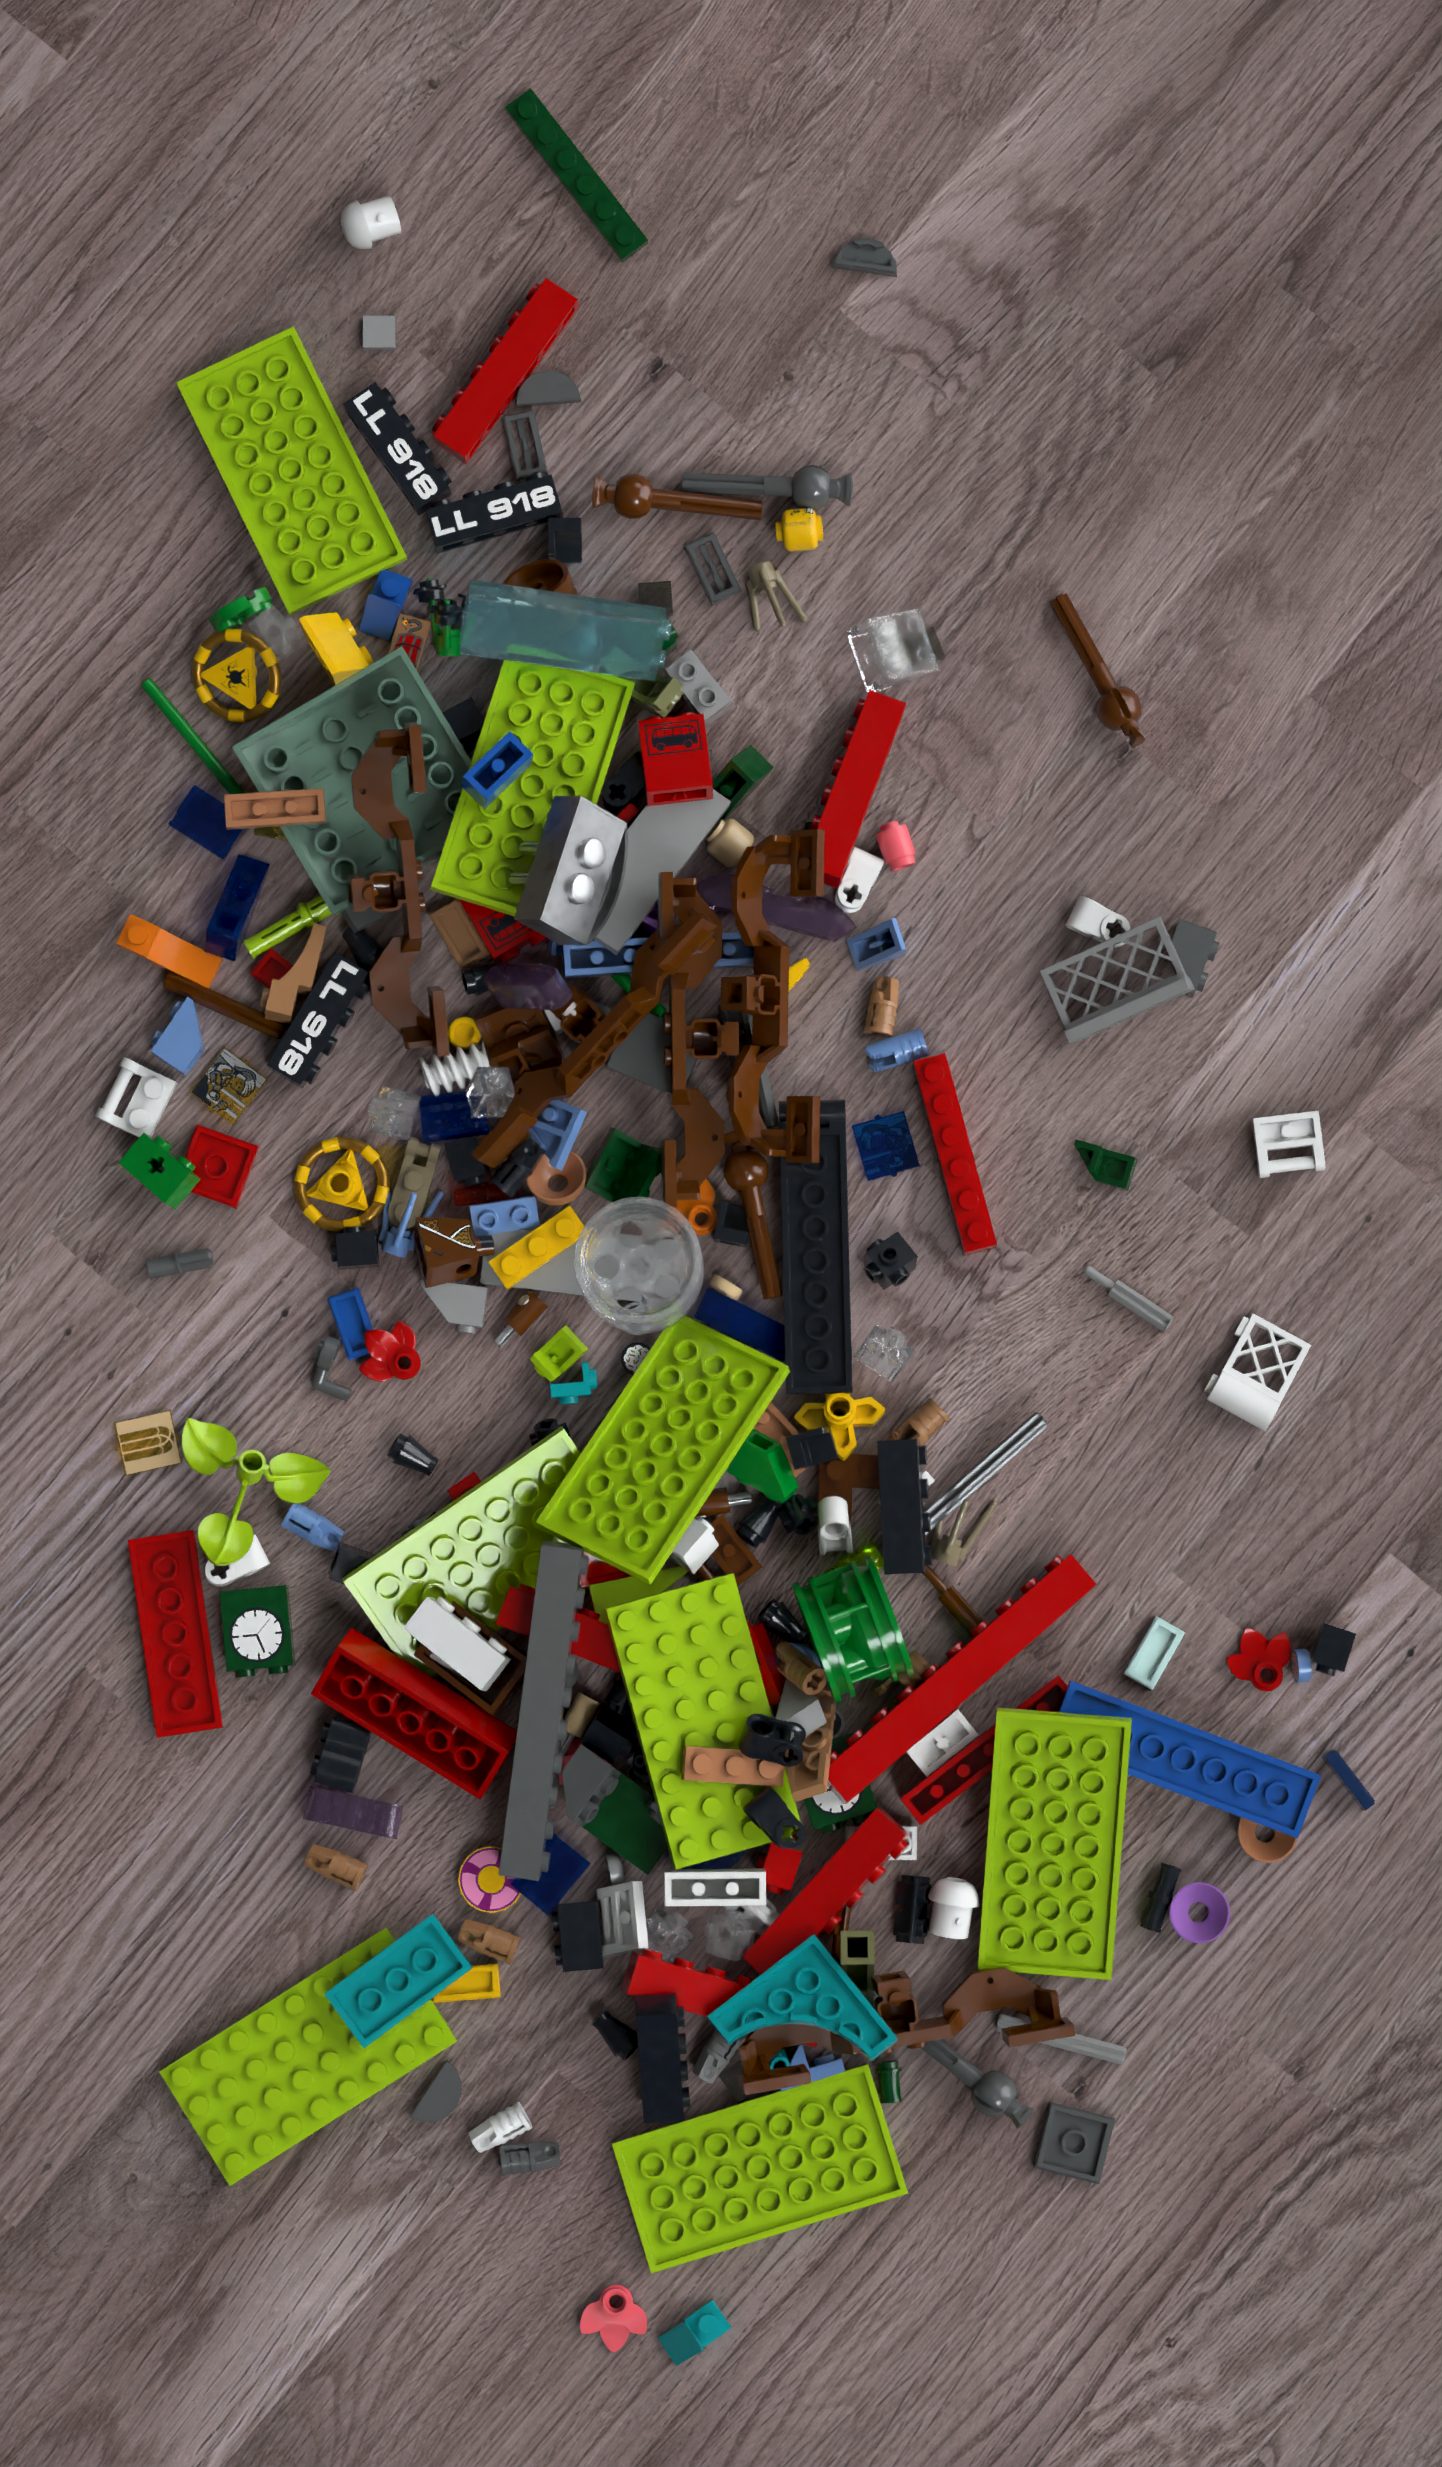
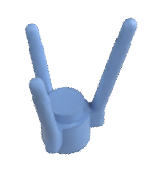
M389 1191L383 1208L382 1229L378 1240L383 1242L382 1251L406 1258L408 1250L413 1251L415 1246L414 1231L410 1236L411 1232L407 1231L406 1228L417 1194L415 1192L410 1194L399 1228L392 1226L389 1231L390 1219L388 1210L392 1197V1192ZM438 1191L423 1217L431 1218L444 1195L443 1191Z

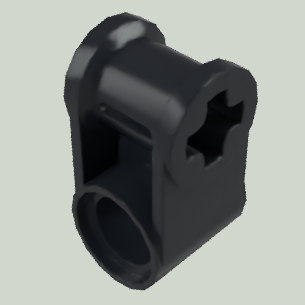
M640 751L633 754L603 787L604 806L612 813L619 814L628 804H634L642 795L646 794ZM612 791L617 794L623 791V800L621 801L619 798L612 800Z
M752 1714L747 1718L738 1747L741 1753L749 1758L761 1759L785 1767H793L800 1764L803 1760L804 1752L801 1744L805 1740L806 1731L804 1727L795 1722H787L763 1714ZM791 1732H794V1737L790 1740ZM789 1749L788 1757H785V1752Z
M767 1785L743 1807V1811L749 1819L777 1847L790 1849L799 1846L803 1842L805 1830L802 1823L770 1786ZM782 1827L793 1828L791 1832L792 1840H782L781 1837L784 1834Z

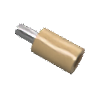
M580 1692L577 1693L563 1719L568 1721L566 1738L570 1733L561 1750L563 1755H565L575 1736L580 1739L582 1738L600 1705L597 1701Z

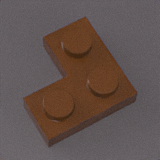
M850 1454L844 1461L838 1457L835 1460L821 1463L818 1503L830 1496L843 1498L848 1504L849 1521H851L852 1488L880 1489L878 1455Z

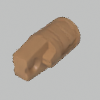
M888 976L876 977L868 1002L869 1008L867 1009L866 1025L864 1027L865 1034L883 1038L893 1036L897 1015L896 1010L898 1009L899 980Z
M316 1844L311 1846L304 1864L323 1875L326 1879H331L335 1883L351 1888L353 1891L358 1890L368 1867L367 1863L351 1858L347 1854H342L338 1850L335 1851Z
M465 1919L457 1940L483 1955L486 1954L488 1957L496 1958L511 1965L521 1937L505 1932L503 1929L495 1928L492 1925Z

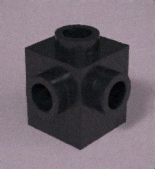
M897 1231L884 1241L882 1239L876 1240L867 1248L864 1271L870 1281L873 1283L878 1282L883 1290L892 1284L896 1287L909 1278L910 1272L916 1268L918 1256Z

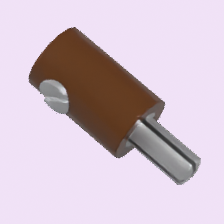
M529 1291L525 1296L523 1295L519 1299L518 1304L503 1319L508 1325L493 1340L494 1343L502 1348L516 1332L522 1336L548 1306L532 1291Z
M727 1488L713 1490L695 1518L730 1513L729 1506L751 1503V1493L745 1492L728 1495Z

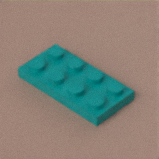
M433 1913L327 1991L325 1996L362 2047L365 2048L473 1967Z

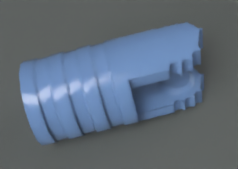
M920 1028L869 1044L865 1049L866 1055L871 1058L870 1070L874 1072L929 1056Z

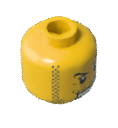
M812 508L785 510L782 514V521L776 522L777 542L783 541L785 549L790 552L816 549L818 541H823L822 516H816V512Z

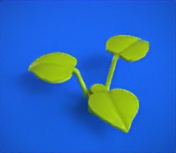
M188 1418L185 1422L181 1446L187 1464L194 1471L203 1475L214 1474L220 1466L224 1469H229L237 1465L236 1477L242 1483L231 1517L229 1518L222 1513L210 1514L201 1521L198 1528L197 1539L199 1546L209 1561L216 1566H226L239 1561L248 1553L252 1546L254 1534L251 1525L247 1522L236 1520L248 1485L258 1483L263 1474L268 1482H274L273 1489L277 1497L288 1503L300 1504L315 1496L330 1474V1468L323 1463L296 1453L279 1454L271 1459L269 1465L266 1464L264 1455L253 1449L246 1450L241 1456L237 1455L235 1457L237 1442L233 1434L226 1428L213 1423L200 1422L192 1418Z

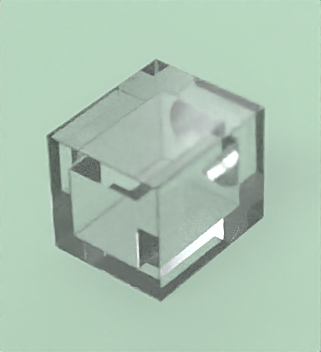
M477 1067L466 1089L472 1117H504L515 1096L508 1067Z

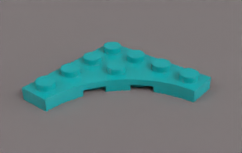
M812 1935L707 2016L708 2020L728 2045L750 2032L782 2024H804L831 2031L855 2045L870 2061H873L898 2041L897 2036L815 1935Z

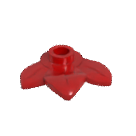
M398 1321L391 1333L380 1329L369 1330L364 1333L366 1348L372 1356L359 1367L360 1372L364 1376L374 1381L385 1382L393 1377L401 1380L411 1379L419 1372L421 1359L414 1350L416 1336L407 1324ZM401 1357H408L410 1359L411 1366L408 1369H401L398 1366V1360Z
M1251 1628L1245 1629L1240 1640L1241 1654L1227 1657L1228 1667L1236 1678L1251 1681L1253 1686L1260 1691H1272L1281 1684L1283 1680L1282 1668L1291 1659L1289 1638L1282 1632L1268 1642L1259 1632ZM1266 1668L1272 1672L1270 1681H1263L1260 1678L1262 1669Z

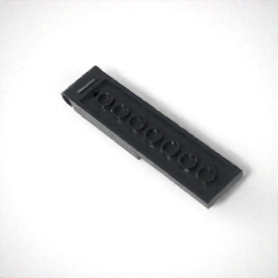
M820 1100L819 1163H786V1157H780L785 1365L790 1370L786 1377V1395L853 1393L845 1100ZM779 1101V1129H786L787 1101Z

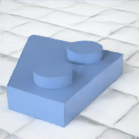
M552 1100L537 1116L539 1121L529 1130V1133L531 1134V1139L546 1151L545 1155L550 1160V1165L562 1171L587 1112L559 1100Z

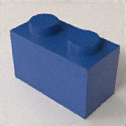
M509 731L463 776L461 787L486 809L531 765L533 753Z

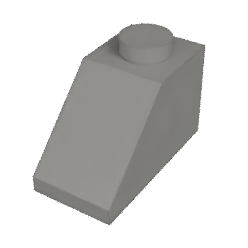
M421 1279V1287L447 1322L452 1326H456L455 1332L475 1334V1329L483 1330L488 1288L456 1283H445L425 1288L424 1279Z

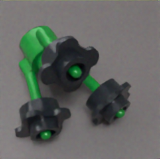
M431 578L419 582L420 588L415 589L413 593L418 594L419 603H429L427 611L431 616L433 645H436V655L462 656V647H469V636L476 613L486 615L488 606L494 607L495 604L486 602L488 595L482 594V591L477 589L476 591L469 590L467 596L458 593V597L463 598L461 607L457 606V601L445 599L444 590L447 588L446 584L439 585L438 579L432 580ZM467 610H469L463 633L460 635V629L451 628V625L460 623V615L466 614Z

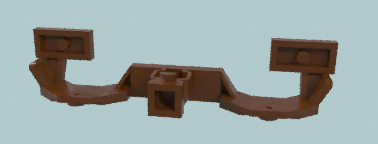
M416 722L404 723L403 729L377 731L376 738L373 739L351 774L354 809L383 839L396 838L399 875L394 870L388 869L372 871L367 874L366 879L360 874L346 875L349 908L352 911H367V907H370L375 912H389L399 910L402 905L404 935L391 936L369 970L372 1006L402 1035L405 1049L432 1046L433 1053L441 1057L449 1056L444 990L439 986L427 987L430 1016H426L411 1001L409 967L420 952L423 938L420 913L425 912V898L423 892L419 893L418 880L422 879L423 874L421 861L415 858L414 838L409 820L394 805L391 771L401 756H407L409 790L414 793L426 792L421 727Z
M819 829L792 830L791 836L769 835L756 846H747L733 876L730 900L732 902V912L736 919L735 924L745 946L754 947L753 975L721 977V1010L740 1011L744 1014L753 1015L752 1045L743 1046L729 1077V1087L726 1092L732 1125L742 1145L752 1146L764 1156L786 1157V1163H819L820 1096H787L786 1129H766L759 1114V1079L767 1064L788 1046L789 946L769 930L762 914L763 879L771 865H791L790 897H824L825 830Z
M659 872L658 875L659 939H670L674 934V914L682 924L689 918L688 912L692 908L710 918L718 927L712 936L716 941L705 953L691 955L674 975L669 974V1013H664L663 1026L664 1033H670V1046H664V1065L670 1066V1105L684 1121V1155L676 1164V1140L662 1139L661 1193L662 1205L664 1207H677V1200H700V1185L725 1154L724 1120L697 1088H686V1052H689L690 1056L695 1059H716L720 1056L721 1052H723V1055H739V1022H722V1025H720V1022L716 1019H693L689 1026H685V989H697L721 958L722 922L696 891L697 878H673V872Z
M692 908L688 912L689 918L684 923L674 925V934L670 939H659L657 929L635 954L629 994L625 995L607 1015L587 993L573 986L567 990L550 1011L557 1019L561 1020L560 1026L564 1032L580 1045L560 1066L525 1072L505 1093L502 1098L498 1125L490 1134L482 1135L478 1139L480 1144L471 1153L477 1161L495 1168L528 1139L529 1130L539 1121L537 1116L552 1100L571 1097L596 1069L606 1062L609 1055L629 1037L634 1028L659 1003L663 980L669 974L674 975L691 955L705 953L716 941L712 936L718 926L710 918Z
M1006 1967L988 1968L971 1972L942 2002L943 2016L919 2020L917 2001L909 1993V1991H912L911 1980L904 1970L871 1976L873 1990L878 1995L874 2001L875 2010L898 2038V2041L882 2054L893 2052L895 2047L907 2045V2048L916 2049L925 2047L928 2041L951 2038L964 2029L977 2013L1012 2007L1028 2016L1031 2022L1029 2024L1001 2028L1003 2041L1009 2048L1075 2036L1074 2024L1067 2017L1061 2018L1057 1991L1041 1988L1039 1985ZM782 2024L761 2028L750 2032L746 2036L745 2042L739 2046L743 2075H738L739 2087L745 2095L811 2083L810 2071L805 2064L770 2069L768 2062L783 2047L815 2042L836 2053L855 2055L863 2052L843 2037L815 2026Z

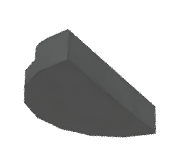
M870 238L855 239L853 242L845 245L836 254L832 268L897 277L896 260L882 242Z
M545 370L534 373L523 382L518 391L516 406L580 403L582 401L579 389L570 377L558 371Z
M448 2060L411 2114V2118L421 2122H436L447 2117L457 2107L462 2095V2082L457 2069Z

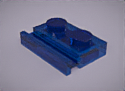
M196 785L192 787L176 811L177 813L168 823L171 828L225 861L226 856L246 829L227 830L225 804Z
M484 1088L443 1093L438 1096H419L424 1143L489 1134Z
M554 1833L552 1840L548 1839L546 1841L545 1852L551 1853L548 1872H542L539 1881L515 1878L511 1883L513 1888L547 1916L550 1915L591 1865V1863Z

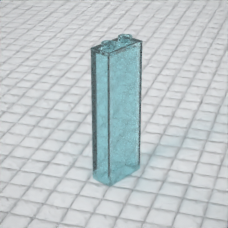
M469 580L459 634V653L655 681L657 670H663L665 650H662L663 640H669L672 622L667 620L666 610L663 607Z

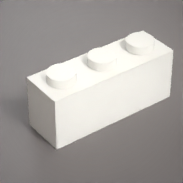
M427 1596L403 1629L480 1690L487 1691L511 1660L504 1654L507 1648L493 1637L489 1641L478 1633L481 1627L466 1616L463 1620L452 1613L455 1607L441 1596L437 1600Z
M765 1868L664 1869V1905H766Z

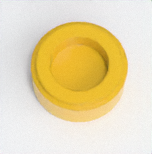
M459 1017L449 1026L448 1037L455 1048L461 1046L463 1051H468L471 1043H474L475 1046L479 1044L481 1034L474 1019Z

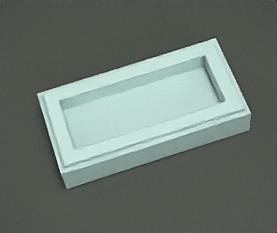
M1156 1616L1123 1674L1152 1691L1185 1632Z

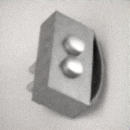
M555 796L551 809L547 814V821L540 841L522 842L520 844L522 846L519 847L521 853L535 854L529 873L510 874V883L525 885L514 919L559 945L587 946L606 924L620 894L627 861V823L582 796Z

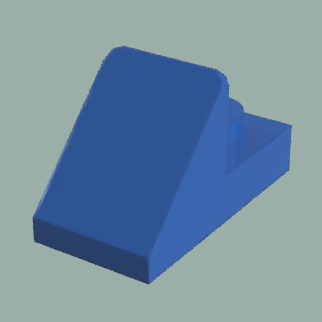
M386 569L380 571L372 594H368L359 631L390 642L413 580Z

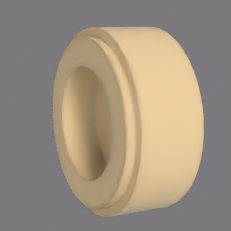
M716 1274L709 1283L711 1289L733 1302L738 1301L743 1292L740 1288Z

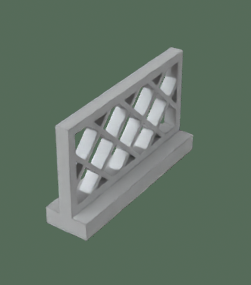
M1161 917L1155 918L1040 971L1066 1029L1064 1032L1070 1044L1082 1041L1194 990L1190 977H1187ZM1153 927H1157L1162 938L1157 951L1140 945L1144 932ZM1138 935L1136 942L1127 940L1131 937ZM1120 942L1134 946L1127 964L1110 958L1114 946ZM1164 945L1169 955L1162 953ZM1108 948L1106 956L1098 954V952ZM1138 948L1155 955L1149 973L1132 967ZM1094 956L1104 960L1097 978L1080 972L1085 958ZM1160 957L1172 961L1177 972L1176 975L1167 979L1153 975ZM1078 962L1076 970L1068 967ZM1108 962L1125 968L1119 986L1102 980ZM1061 969L1074 973L1068 991L1057 988L1050 974ZM1130 970L1147 977L1143 989L1139 992L1134 993L1124 989ZM1078 976L1095 982L1089 1000L1072 994ZM1151 979L1159 981L1149 987ZM1100 984L1117 990L1113 1003L1108 1006L1094 1002ZM1122 992L1130 995L1119 1000ZM1059 993L1066 995L1064 1002H1062ZM1070 998L1087 1004L1083 1017L1072 1022L1066 1011ZM1092 1006L1099 1008V1010L1090 1013Z

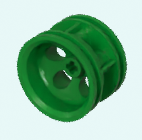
M871 1555L864 1557L865 1564L857 1566L856 1562L852 1561L849 1565L822 1575L808 1577V1585L800 1587L798 1582L791 1584L813 1648L819 1656L821 1668L824 1669L827 1676V1685L835 1704L842 1702L840 1696L849 1692L851 1698L855 1697L856 1693L853 1683L869 1677L876 1680L891 1677L893 1682L899 1681L897 1674L904 1671L908 1677L914 1675L912 1663L900 1628Z

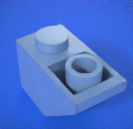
M189 997L186 998L184 1003L181 1001L176 1003L169 1014V1017L172 1019L165 1030L160 1028L150 1043L154 1046L151 1053L186 1077L205 1050L195 1002Z

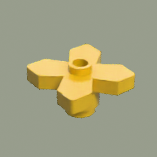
M850 1393L824 1394L826 1400L824 1403H805L794 1416V1422L805 1431L830 1426L839 1458L844 1461L857 1447L853 1427H874L885 1414V1407L872 1397L853 1400ZM836 1412H843L845 1415L836 1416L834 1414Z

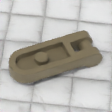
M410 1136L388 1210L389 1219L395 1227L399 1228L412 1192H415L417 1197L406 1230L414 1228L416 1218L422 1217L443 1145L434 1142L432 1145L420 1142V1138ZM416 1155L428 1158L425 1167L414 1164Z

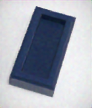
M1331 1750L1322 1757L1362 1811H1366L1375 1804L1373 1797L1336 1750Z

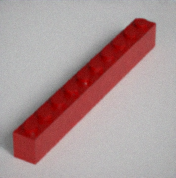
M1071 1554L1063 1559L1060 1555L1052 1559L1044 1567L1047 1573L1037 1580L1033 1576L1019 1589L1023 1593L1014 1602L1010 1598L1004 1601L995 1609V1612L998 1614L995 1619L989 1624L985 1619L970 1631L973 1636L971 1640L965 1645L960 1641L945 1653L948 1657L947 1661L940 1667L936 1663L931 1665L920 1675L924 1680L915 1689L911 1685L907 1686L895 1697L899 1703L891 1710L884 1707L870 1719L873 1725L867 1731L863 1732L861 1729H858L845 1741L848 1747L843 1752L838 1754L836 1751H833L831 1753L828 1787L843 1804L851 1801L1097 1585Z

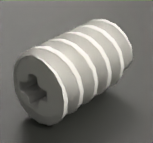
M483 1041L481 1051L477 1049L474 1043H471L469 1054H466L461 1046L457 1047L455 1058L449 1052V1056H444L443 1061H440L437 1055L433 1053L431 1055V1063L427 1064L423 1057H419L427 1089L430 1088L435 1096L440 1094V1085H443L449 1093L452 1092L453 1082H456L460 1089H465L466 1078H469L474 1086L478 1085L479 1075H482L487 1083L491 1081V1069Z

